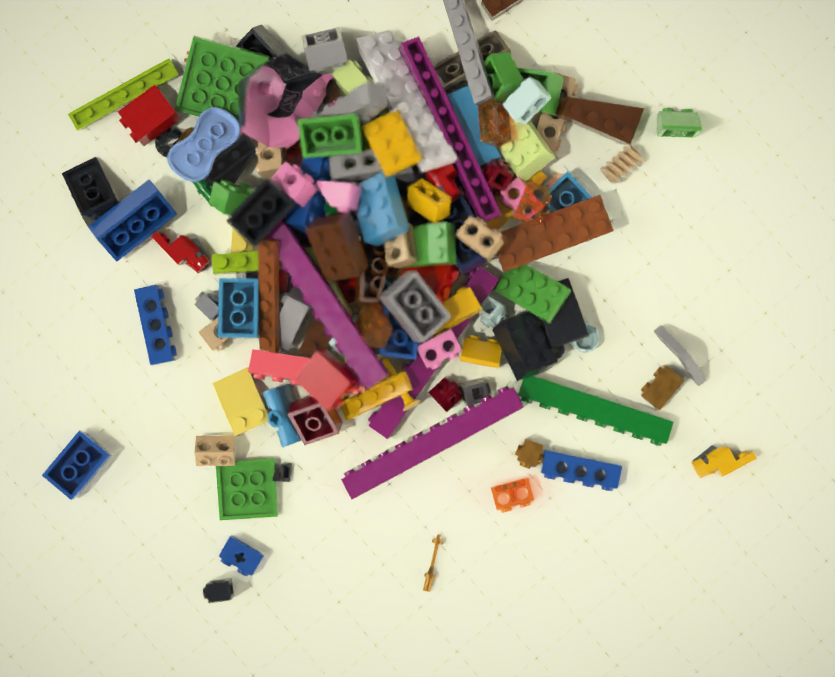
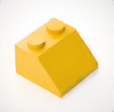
M472 335L464 338L460 356L461 362L499 368L502 349L497 340L487 339V342L479 341L480 337Z

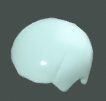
M585 322L589 337L571 343L578 351L588 353L598 346L600 336L597 328L592 326L590 322Z

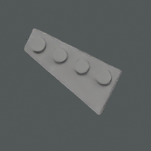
M367 81L351 90L350 95L339 97L336 104L332 106L327 104L320 113L315 111L312 113V117L356 113L363 126L387 106L385 85Z

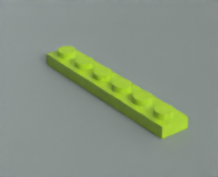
M170 58L68 113V116L76 130L80 131L129 104L154 84L158 88L178 77L179 74Z
M313 247L305 248L319 268L320 266ZM258 251L212 254L213 274L258 272ZM279 259V270H283L280 266L281 260Z

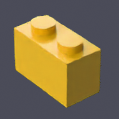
M420 179L408 187L407 205L433 223H438L449 216L450 196L424 179Z

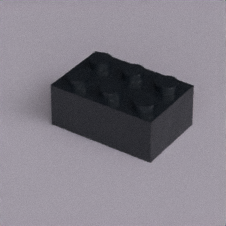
M531 312L504 319L492 329L517 381L546 372L558 363L536 315Z

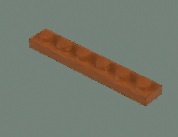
M265 237L258 244L259 349L276 353L280 351L279 240Z

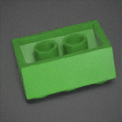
M356 113L297 119L303 158L361 153L365 147L362 125Z

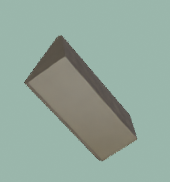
M496 30L477 40L483 62L486 61L489 54L504 52L511 54V49ZM459 52L433 66L445 93L467 82Z

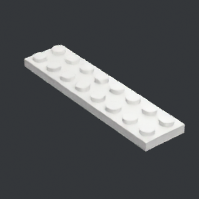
M386 30L356 38L354 44L374 82L385 85L389 111L398 110L421 155L422 161L417 163L421 172L455 163L458 158L452 147L447 144L442 131H440L434 116L430 112L425 99L409 72V68L403 60L399 46L391 31Z

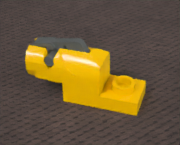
M711 445L694 458L691 464L699 478L715 474V471L719 473L720 477H724L757 459L754 452L745 450L737 454V459H735L729 447L717 448Z

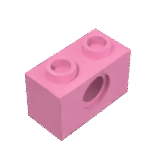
M285 161L270 180L303 207L318 189L313 185L314 180L306 173L302 176L301 173L303 171L295 164L290 166Z

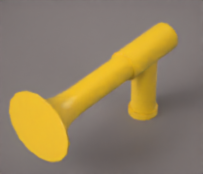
M383 360V365L390 373L387 377L391 378L397 375L389 360ZM408 392L401 395L405 405L403 411L413 408L420 402V400L413 399Z

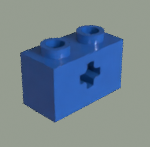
M231 535L218 557L222 558L220 562L229 567L234 565L238 568L237 572L247 577L248 574L251 576L254 574L265 554ZM244 553L243 557L246 560L238 562L236 554Z

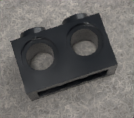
M232 578L207 582L203 588L204 600L207 599L208 604L232 600L234 598Z

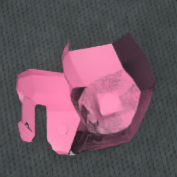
M287 53L256 66L239 81L240 131L268 147H289L295 144L300 138L297 119L312 117V113L318 110L326 96L328 81L334 77L331 74L322 75L314 72V70L310 71L307 65ZM336 101L331 102L330 105L336 104Z

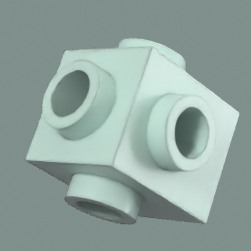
M490 296L481 304L483 311L478 313L481 317L480 322L487 328L490 326L494 328L502 320L509 317L505 310L506 306L501 301H495Z

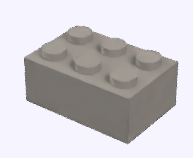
M340 27L302 35L310 71L320 72L325 70V67L332 65L333 67H341L345 65V62H348Z
M416 271L405 272L379 296L414 342L424 343L451 318V315Z

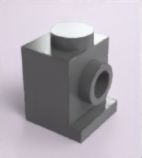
M482 378L459 384L461 394L464 396L462 398L463 402L467 406L481 403V399L491 393L489 383L485 382ZM478 388L477 392L472 393V389Z

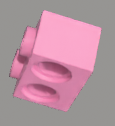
M519 177L512 181L505 191L499 193L501 195L500 201L506 207L510 206L514 210L512 214L519 222L522 220L525 223L544 207ZM510 189L518 191L517 199H511L508 196ZM527 203L531 206L529 214H524L521 211L522 204Z
M451 329L417 347V351L426 368L431 367L432 370L443 365L441 361L446 358L449 361L460 356L458 352L462 351ZM445 341L453 342L454 349L447 352L443 349ZM428 350H434L437 353L435 360L429 361L426 359L425 354Z

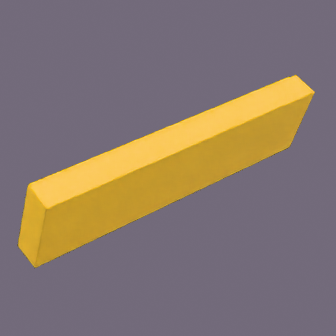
M406 371L380 382L372 388L366 389L364 393L360 392L358 395L344 400L341 410L345 420H351L413 390Z

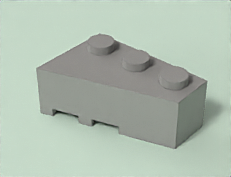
M295 286L290 293L286 292L281 300V303L284 305L282 308L279 307L280 347L287 351L293 345L304 323L307 312L311 308V305H307L303 300L302 295L304 294L300 288L297 289Z

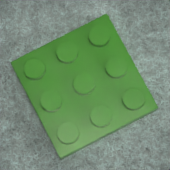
M274 458L235 461V466H216L219 521L278 517L276 481H273L275 472Z

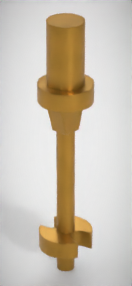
M437 534L436 539H432V543H435L428 573H424L426 578L423 591L426 592L431 591L433 579L436 578L433 572L439 544L443 545V541L440 540L441 534Z

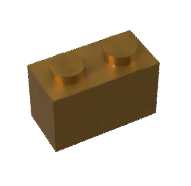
M667 365L663 368L659 366L653 374L655 378L652 382L649 383L647 381L641 388L643 393L640 396L657 410L662 409L684 382V379Z

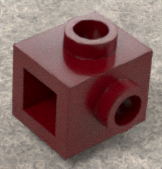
M492 158L490 163L484 167L483 176L491 188L505 191L511 182L514 174L506 161L502 159L498 161Z
M446 377L428 392L446 412L464 397L459 392L461 387L454 380L450 382Z

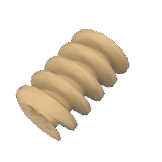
M629 145L630 148L624 146V153L621 151L617 153L619 158L613 156V163L606 162L607 168L603 166L600 168V171L610 183L613 184V181L621 183L619 176L626 178L625 171L632 173L631 165L638 168L636 161L644 162L639 152L632 145Z

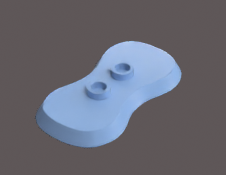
M211 107L206 109L198 117L193 132L170 149L167 157L169 167L179 177L190 182H197L206 178L212 169L217 155L238 141L241 135L239 121L222 108Z

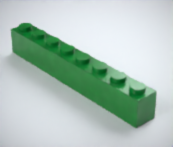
M535 376L523 379L518 392V396L521 397L523 402L532 404V401L540 403L539 407L550 410L553 407L558 409L557 413L566 416L572 413L577 415L576 419L587 422L590 419L595 421L594 425L606 428V425L614 427L613 431L624 434L625 431L632 433L631 437L643 440V437L651 439V444L660 447L662 443L667 444L674 424L673 421Z

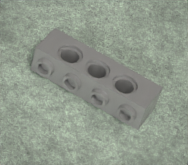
M373 149L363 150L361 153L329 157L333 182L354 183L366 181L381 172L384 173ZM370 160L375 161L373 165H366ZM349 164H356L354 168L347 169ZM412 165L391 176L413 173Z

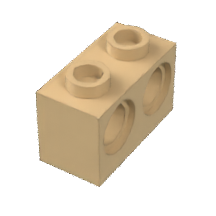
M470 216L456 236L490 262L504 243L502 238H500L502 234L494 228L489 230L485 227L486 223L479 217L474 219ZM471 228H478V232L475 235H469V230ZM487 239L494 240L490 247L484 246Z
M408 223L409 231L384 243L386 250L385 259L388 266L402 268L418 262L412 224Z
M235 435L196 436L194 450L196 466H235Z

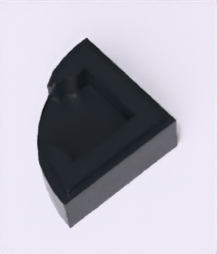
M281 463L274 472L273 481L290 482L292 463Z

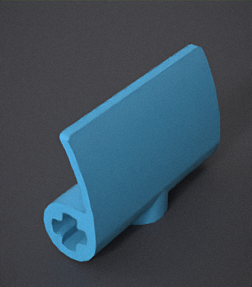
M286 384L264 391L263 395L268 409H272L268 414V422L272 427H278L279 430L276 432L281 447L283 448L302 441L288 416L291 403L296 401L291 385Z

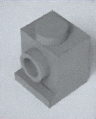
M202 291L195 298L197 302L194 305L210 321H213L218 316V300L212 294L208 296Z

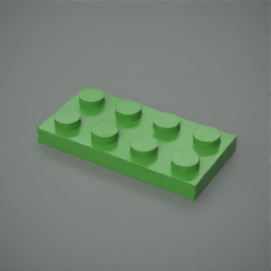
M527 264L504 272L493 288L496 293L548 323L552 321L571 291L568 287Z

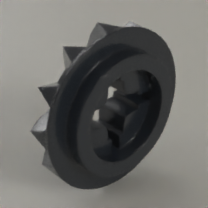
M170 127L155 139L157 151L166 158L171 149L169 145H163L167 142V135L172 140L179 139L182 135V132L174 127Z

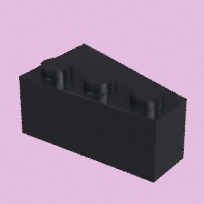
M246 134L215 158L212 169L206 177V180L212 187L214 181L228 180L235 184L255 155L256 147Z

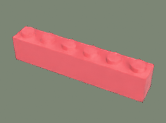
M252 349L248 372L253 374V378L265 380V377H270L274 382L283 383L284 380L291 381L290 384L300 386L294 378L310 358ZM343 364L356 378L358 377L355 370L352 371L347 364ZM357 381L354 385L356 388L351 393L353 395H358V392L364 393L365 387Z

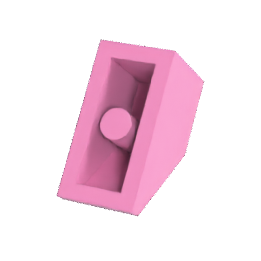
M317 181V186L330 206L338 208V212L350 213V210L358 211L361 187L351 183Z

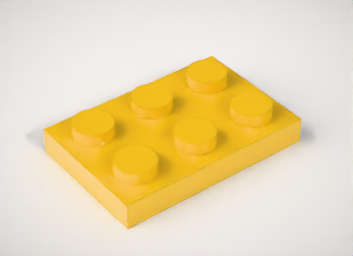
M398 110L361 126L386 177L422 161L421 155Z

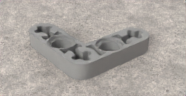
M662 325L653 330L658 339L679 359L688 375L698 386L707 381L690 353Z

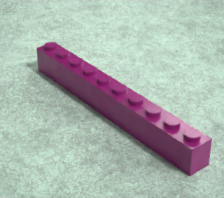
M417 36L401 43L399 51L403 60L409 68V72L425 99L430 112L434 116L440 131H442L447 144L452 147L458 158L455 163H452V166L456 170L457 177L476 218L479 217L485 223L498 218L501 212L420 37Z
M283 218L266 236L279 240L280 266L286 273H290L292 276L291 282L297 289L300 288L304 294L302 298L305 303L313 307L315 318L319 322H323L325 325L324 331L330 338L333 337L337 343L335 347L340 354L344 353L348 359L346 361L348 367L352 371L355 370L358 374L357 379L363 387L366 386L367 389L372 388L389 376L390 373L329 283L325 282L323 274L292 228L285 223V218Z
M480 266L478 269L475 268L468 276L470 281L467 285L462 284L459 289L470 287L481 305L499 279ZM473 316L451 328L456 340ZM445 341L443 349L449 352L454 345L453 342ZM428 350L425 354L426 359L429 361L435 360L437 353L434 350ZM418 351L416 360L411 365L407 363L401 371H406L413 389L408 393L413 399L417 398L437 369L426 368ZM401 395L380 405L379 411L377 413L373 411L368 419L370 422L368 426L386 439L389 438L407 412L403 411L405 405Z
M507 385L499 389V394L493 398L491 394L481 399L482 403L476 407L474 404H471L463 409L465 413L459 416L455 413L447 417L446 420L448 422L442 425L438 422L430 426V431L426 434H423L422 431L412 436L413 441L407 444L405 440L395 445L396 450L390 453L386 450L378 454L379 459L373 462L371 459L360 464L362 468L357 471L352 468L343 473L345 477L341 481L351 500L524 408L514 386L509 388Z

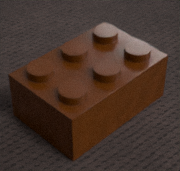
M350 213L316 218L305 228L325 282L358 277L368 268L369 265Z

